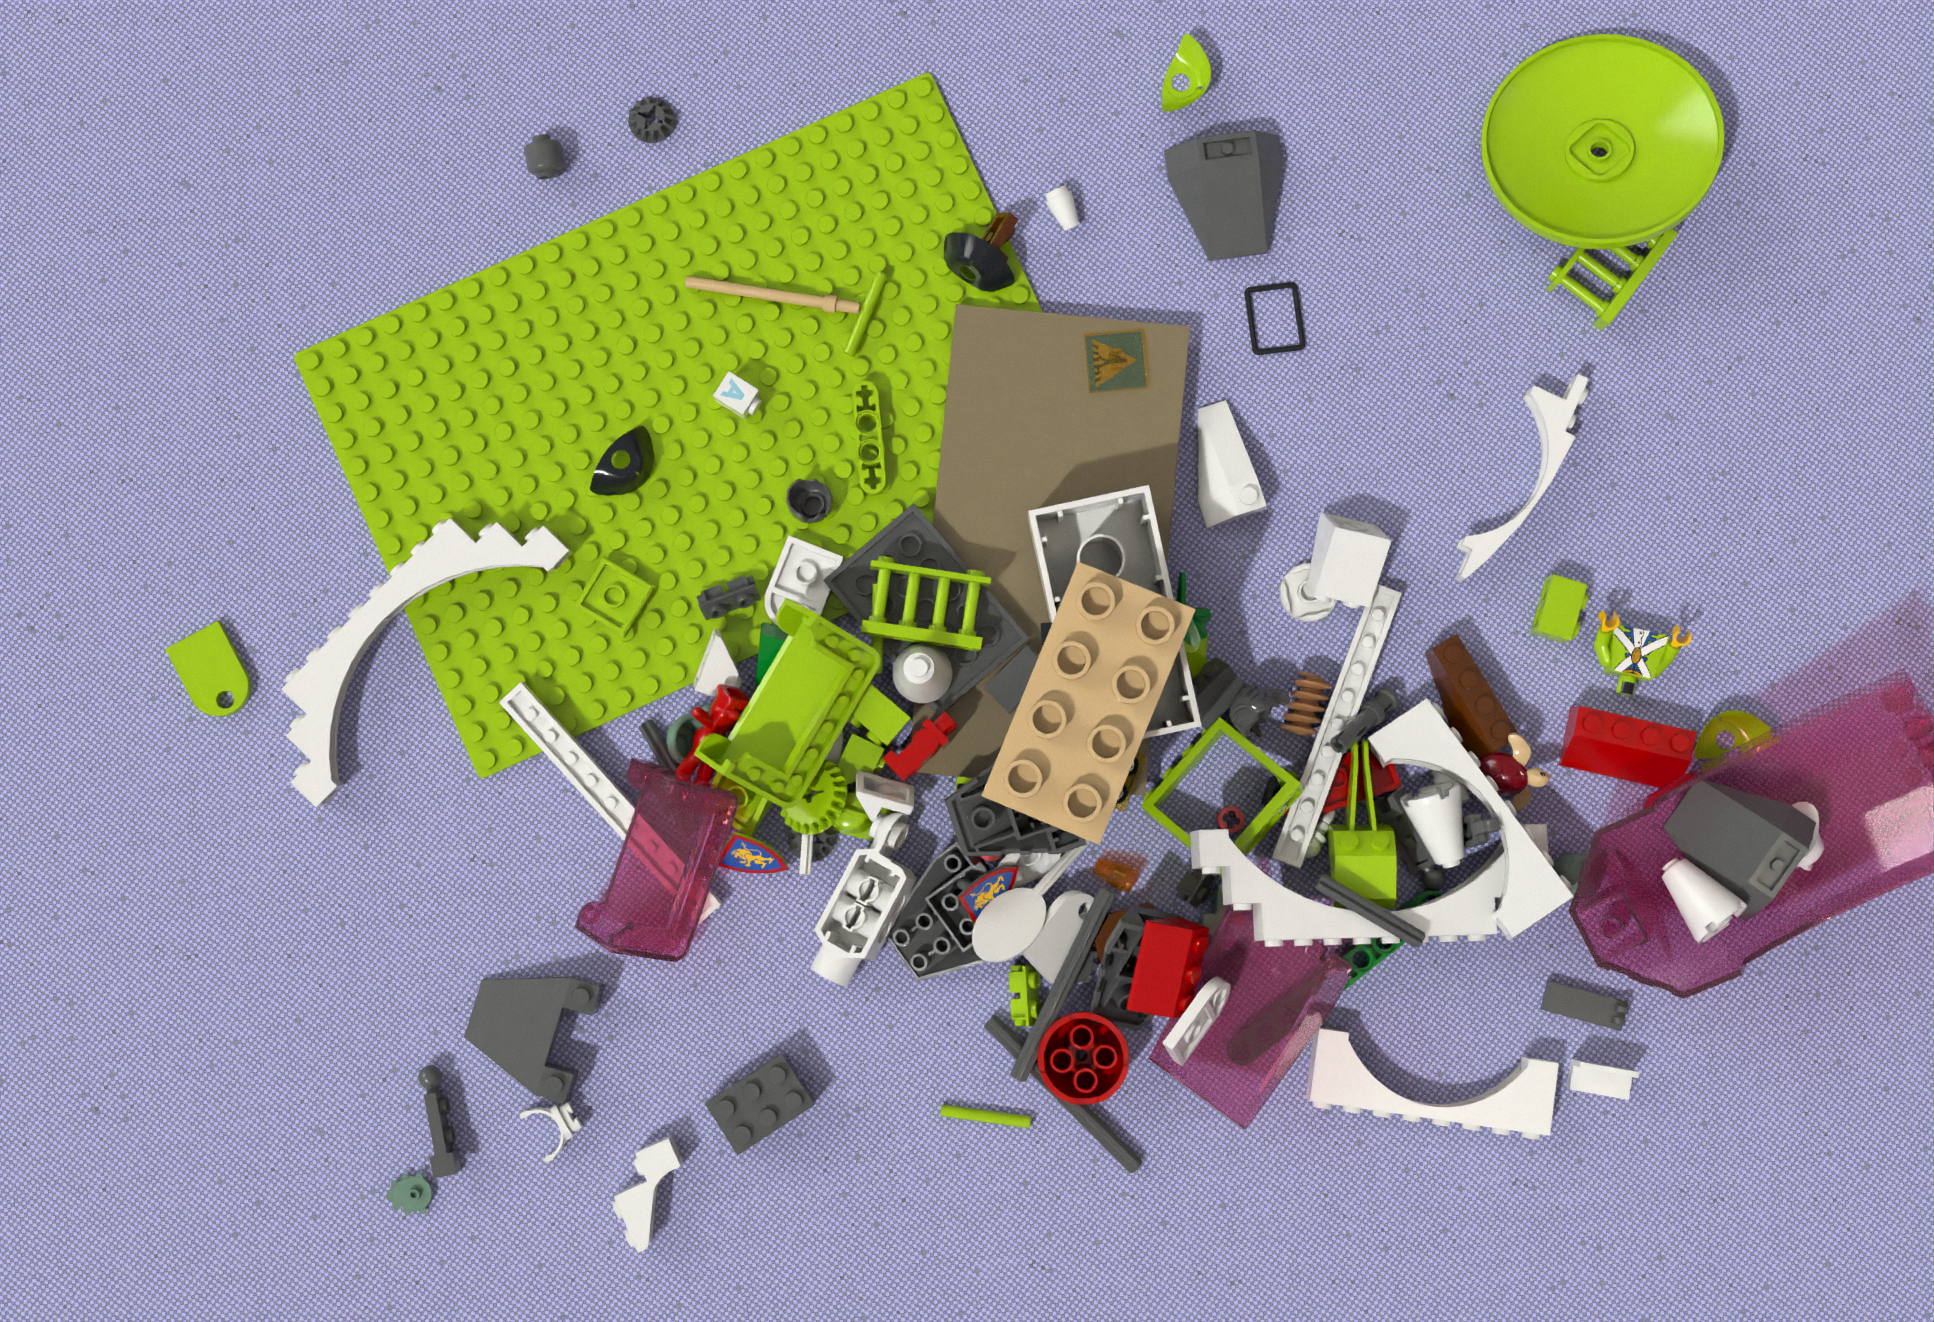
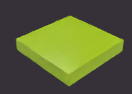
M603 556L573 607L621 636L626 637L655 586Z

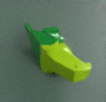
M1179 572L1176 601L1186 605V573ZM1194 608L1196 610L1183 639L1191 679L1208 662L1206 659L1208 647L1206 623L1212 617L1209 608Z

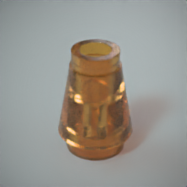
M1099 857L1092 872L1120 893L1122 891L1130 893L1139 875V872L1134 870L1132 865Z

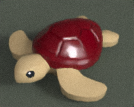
M1514 732L1508 735L1513 755L1501 752L1487 754L1478 759L1481 763V766L1478 768L1485 777L1489 775L1496 782L1499 791H1497L1499 796L1514 795L1511 804L1518 811L1523 809L1531 800L1532 794L1528 785L1542 787L1549 782L1550 775L1539 768H1525L1531 756V748L1522 735Z

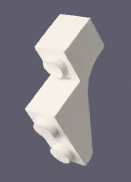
M673 1135L643 1147L635 1153L637 1158L634 1159V1164L640 1176L645 1175L646 1180L619 1191L614 1196L615 1202L612 1203L618 1219L623 1218L627 1230H625L626 1239L630 1247L635 1246L638 1253L645 1250L653 1239L657 1189L661 1179L668 1172L680 1167L684 1163Z

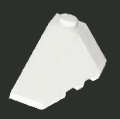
M1226 400L1198 409L1197 501L1207 529L1261 512L1267 506L1257 475Z

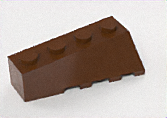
M1457 634L1427 650L1425 656L1435 687L1438 689L1442 701L1441 706L1444 715L1447 717L1450 728L1454 727L1463 739L1461 744L1467 753L1472 751L1479 759L1508 744L1509 733L1518 732Z

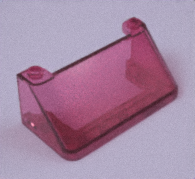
M632 757L626 778L628 784L640 790L641 793L604 902L591 901L586 903L581 908L574 927L611 953L677 962L683 959L690 949L739 802L737 796L725 788L652 762Z

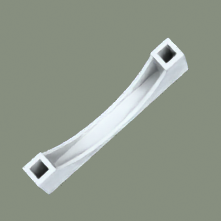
M1426 698L1368 737V747L1383 768L1388 764H1407L1434 770L1454 779L1465 786L1481 801L1493 819L1499 817L1501 826L1499 833L1505 856V882L1498 910L1491 917L1510 941L1573 898L1574 896L1571 894L1573 888L1563 875L1558 876L1552 868L1554 862L1545 850L1540 852L1533 842L1536 838L1528 826H1521L1515 818L1517 812L1508 800L1503 801L1498 795L1497 791H1499L1496 782L1489 775L1485 777L1478 768L1481 766V763L1472 751L1467 753L1461 744L1463 739L1454 727L1449 728L1443 720L1445 715L1437 703L1431 704L1428 698Z
M1317 1026L1314 1028L1305 1097L1309 1101H1313V1107L1331 1109V1104L1343 1106V1111L1359 1114L1361 1113V1108L1373 1110L1372 1115L1390 1118L1391 1113L1403 1114V1120L1420 1122L1421 1117L1432 1119V1124L1450 1127L1451 1122L1462 1123V1128L1480 1131V1126L1492 1127V1133L1510 1135V1130L1522 1132L1521 1137L1540 1140V1134L1550 1136L1559 1065L1557 1062L1521 1056V1064L1498 1085L1483 1094L1455 1103H1423L1400 1096L1380 1083L1357 1057L1348 1041L1349 1032Z

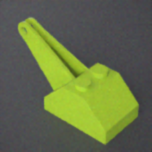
M1362 739V771L1367 824H1355L1358 776V742L1356 741L1351 746L1345 824H1328L1327 839L1331 878L1380 907L1395 909L1397 878L1394 830L1389 824H1376L1369 768L1368 740ZM1333 900V907L1349 909Z

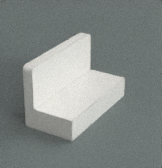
M1571 1059L1567 1089L1629 1100L1632 1077L1639 1078L1640 1072L1627 1068Z

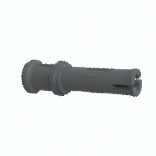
M1380 688L1371 701H1366L1361 706L1360 714L1331 739L1330 745L1332 749L1337 753H1346L1372 726L1382 724L1385 721V716L1389 712H1394L1399 707L1397 695L1391 689Z

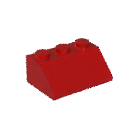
M1181 917L1146 920L1126 1009L1169 1018L1181 1017L1194 1000L1196 985L1202 973L1203 955L1208 947L1210 928Z

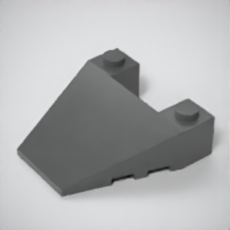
M579 976L482 979L464 1038L534 1095L565 1104L571 1099L579 1071L549 1062L565 1009L567 1008L590 1016L596 1014L606 984Z

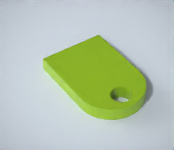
M216 621L165 649L192 702L200 711L211 716L226 717L239 712L247 704L252 690L251 679L222 622ZM225 692H231L234 696V703L229 708L222 707L220 703V698Z

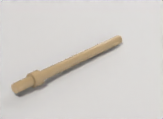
M686 276L685 280L686 288L821 308L823 312L834 314L836 311L859 314L860 302L838 299V296L826 294L825 297L692 276Z

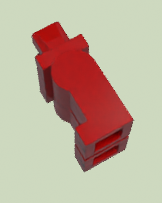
M945 711L934 722L927 718L922 723L923 729L916 731L912 742L900 754L896 755L890 750L883 757L885 763L904 783L936 755L939 746L944 750L950 744L947 737L958 727Z

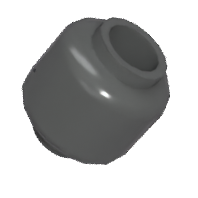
M549 134L533 136V142L528 143L524 147L528 172L536 175V178L539 180L560 176L559 172L565 167L561 143L558 140L550 139Z

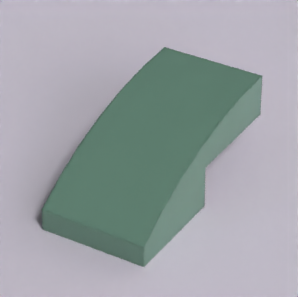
M1215 884L1212 913L1200 912L1199 924L1210 928L1208 934L1214 936L1227 909V905H1223L1222 884Z

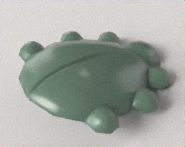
M421 1172L416 1173L415 1177L403 1174L401 1176L402 1181H392L391 1187L393 1189L387 1191L386 1198L389 1202H395L393 1204L394 1210H399L402 1207L406 1215H410L412 1211L417 1210L421 1214L426 1212V1207L431 1201L432 1190Z

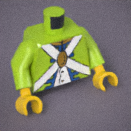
M1601 611L1598 614V618L1602 625L1598 627L1593 648L1600 665L1604 667V673L1619 677L1616 693L1634 696L1636 681L1648 682L1652 681L1653 678L1659 677L1672 664L1680 652L1681 646L1688 645L1692 638L1690 630L1687 631L1684 637H1677L1680 632V626H1674L1672 628L1673 640H1669L1668 635L1619 625L1620 619L1615 611L1613 612L1612 619L1606 621L1607 615L1605 611Z

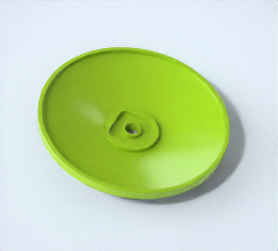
M1596 34L1570 38L1552 44L1528 57L1497 88L1485 113L1481 136V158L1484 173L1490 188L1504 209L1527 229L1544 238L1564 245L1585 249H1612L1631 246L1653 239L1677 226L1700 205L1708 194L1717 176L1724 150V124L1720 107L1714 93L1699 72L1686 60L1663 46L1644 39L1617 34ZM1600 147L1605 149L1607 154L1603 157H1596L1591 151L1594 148Z

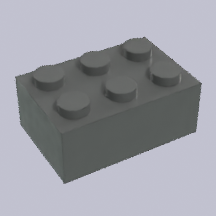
M783 1051L708 1100L705 1105L738 1156L814 1106L816 1100L785 1051Z

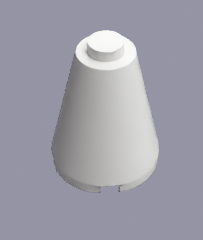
M919 643L907 647L898 655L894 662L892 675L894 684L902 696L912 702L924 704L936 701L946 693L952 681L953 671L949 658L941 649L934 645Z
M1452 782L1433 784L1420 788L1421 792L1415 797L1412 796V792L1400 798L1401 804L1435 864H1442L1443 868L1459 865L1461 863L1460 859L1465 856L1462 800L1459 782H1456L1454 785Z
M1676 857L1662 868L1665 871L1662 879L1698 944L1718 934L1729 925V921L1733 918L1731 915L1734 914L1736 917H1739L1748 907L1742 899L1686 858L1679 861Z

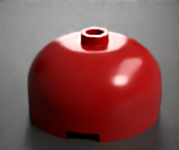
M1083 1011L1066 1014L1058 1018L1047 1028L1039 1043L1037 1061L1041 1077L1054 1095L1071 1104L1087 1105L1100 1103L1108 1099L1121 1087L1129 1069V1052L1124 1036L1110 1020L1099 1014ZM1089 1019L1098 1021L1099 1023L1090 1022ZM1079 1049H1084L1087 1052V1056L1083 1060H1078L1075 1056Z

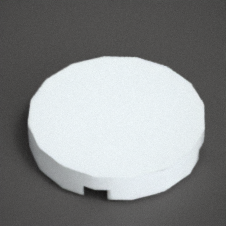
M1303 563L1293 567L1283 577L1279 587V600L1283 609L1292 618L1302 622H1315L1326 617L1337 603L1336 599H1332L1331 602L1316 599L1312 591L1307 587L1311 563Z

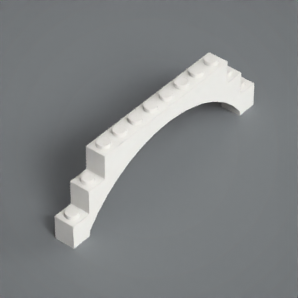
M451 518L447 521L445 519L441 520L432 529L434 535L427 542L424 540L419 542L411 551L413 556L405 564L400 562L390 572L392 577L384 585L382 583L378 584L369 593L371 598L365 605L359 604L348 615L350 620L343 627L339 625L334 628L327 636L329 641L322 648L317 647L306 657L308 662L300 670L296 668L285 678L287 684L281 690L307 714L306 716L303 714L298 716L290 724L289 727L292 730L286 737L311 760L310 763L305 761L295 770L294 774L296 777L290 783L315 807L324 806L344 786L339 780L337 763V734L341 708L348 685L358 663L376 636L407 605L431 589L452 579L473 572L499 567H541L550 573H554L573 551L548 527L542 526L540 529L535 527L525 537L527 542L523 545L503 524L498 522L494 525L491 523L486 525L478 534L480 539L477 541L456 520Z
M1521 824V826H1528L1536 838L1533 842L1540 852L1545 850L1549 854L1547 824ZM1228 829L1196 830L1190 832L1192 869H1202V874H1221V868L1223 905H1233V911L1252 910L1253 904L1254 941H1265V947L1283 946V941L1294 940V946H1312L1313 940H1323L1324 945H1342V939H1352L1353 945L1371 944V938H1381L1382 944L1400 943V938L1354 911L1327 906L1285 888L1263 873L1244 856L1229 838ZM1502 842L1490 858L1460 885L1428 902L1399 911H1391V913L1425 933L1423 943L1429 942V937L1439 936V942H1458V936H1468V941H1487L1486 935L1497 934V924L1491 915L1496 911L1495 904H1500L1505 882V856Z

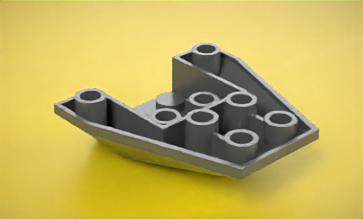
M1256 130L1194 138L1164 150L1168 181L1208 260L1214 261L1266 254L1283 168L1279 135Z
M1696 777L1662 825V828L1687 860L1747 904L1748 907L1739 916V918L1747 922L1774 900L1807 853L1816 822L1792 805Z
M958 841L932 860L910 892L887 936V939L917 981L987 962L981 959L974 951L972 945L974 924L957 898L963 891L957 886V882L961 877H966L969 881L973 882L991 869L980 856H963Z

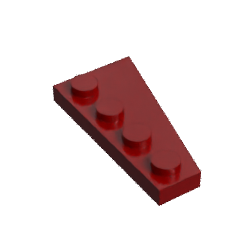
M1362 744L1358 746L1356 803L1365 800ZM1369 749V768L1373 797L1401 788L1402 784L1394 764H1388L1383 768ZM1351 751L1341 757L1320 815L1347 806ZM1289 809L1284 814L1285 817H1287Z

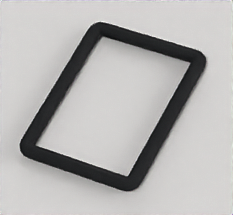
M1288 282L1245 289L1244 295L1253 353L1255 355H1266L1303 350L1305 348V337L1297 284ZM1292 288L1300 345L1258 350L1250 293Z

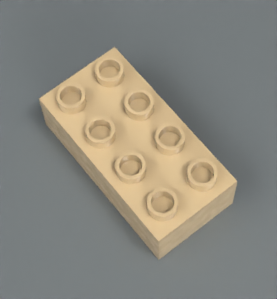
M1078 561L981 796L1099 845L1196 609Z

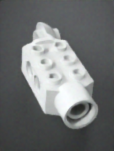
M895 812L886 815L880 813L876 817L869 831V836L874 838L873 843L869 849H856L814 929L823 944L810 968L836 984L847 987L861 960L876 959L917 881L911 869L890 858L893 851L901 847L908 835V814Z

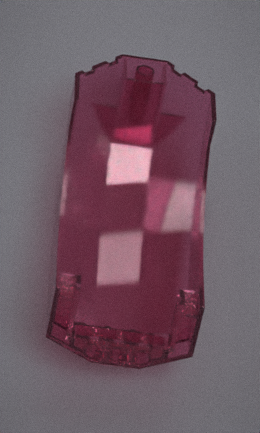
M1903 668L1725 752L1651 793L1598 828L1593 836L1592 844L1569 908V913L1596 965L1608 971L1614 970L1627 975L1628 978L1648 986H1656L1670 991L1672 995L1685 999L1742 976L1747 963L1792 938L1865 902L1934 873V716L1906 670ZM1703 780H1708L1789 805L1797 802H1808L1814 805L1819 814V834L1824 841V850L1819 859L1813 863L1812 869L1804 870L1801 867H1796L1774 900L1751 919L1745 922L1733 914L1731 915L1733 918L1729 921V925L1709 940L1698 944L1662 879V875L1665 873L1662 868L1676 857L1679 861L1685 858L1664 831L1662 825L1688 788Z

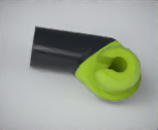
M1287 771L1299 781V777L1295 772ZM1271 776L1267 781L1261 802L1263 806H1266L1285 785L1276 776Z

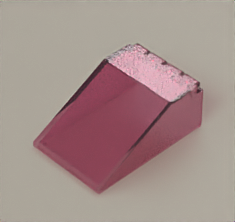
M1253 904L1252 910L1233 911V906L1229 907L1225 911L1204 952L1201 964L1202 973L1194 994L1195 998L1203 986L1212 978L1217 976L1222 978L1231 986L1230 994L1223 1010L1183 1067L1172 1060L1163 1045L1164 1040L1181 1017L1169 1018L1148 1059L1240 1127L1246 1129L1331 1014L1351 977L1349 972L1352 967L1348 961L1333 951L1328 954L1327 958H1324L1328 948L1317 940H1313L1312 946H1294V940L1283 941V946L1265 947V941H1254Z

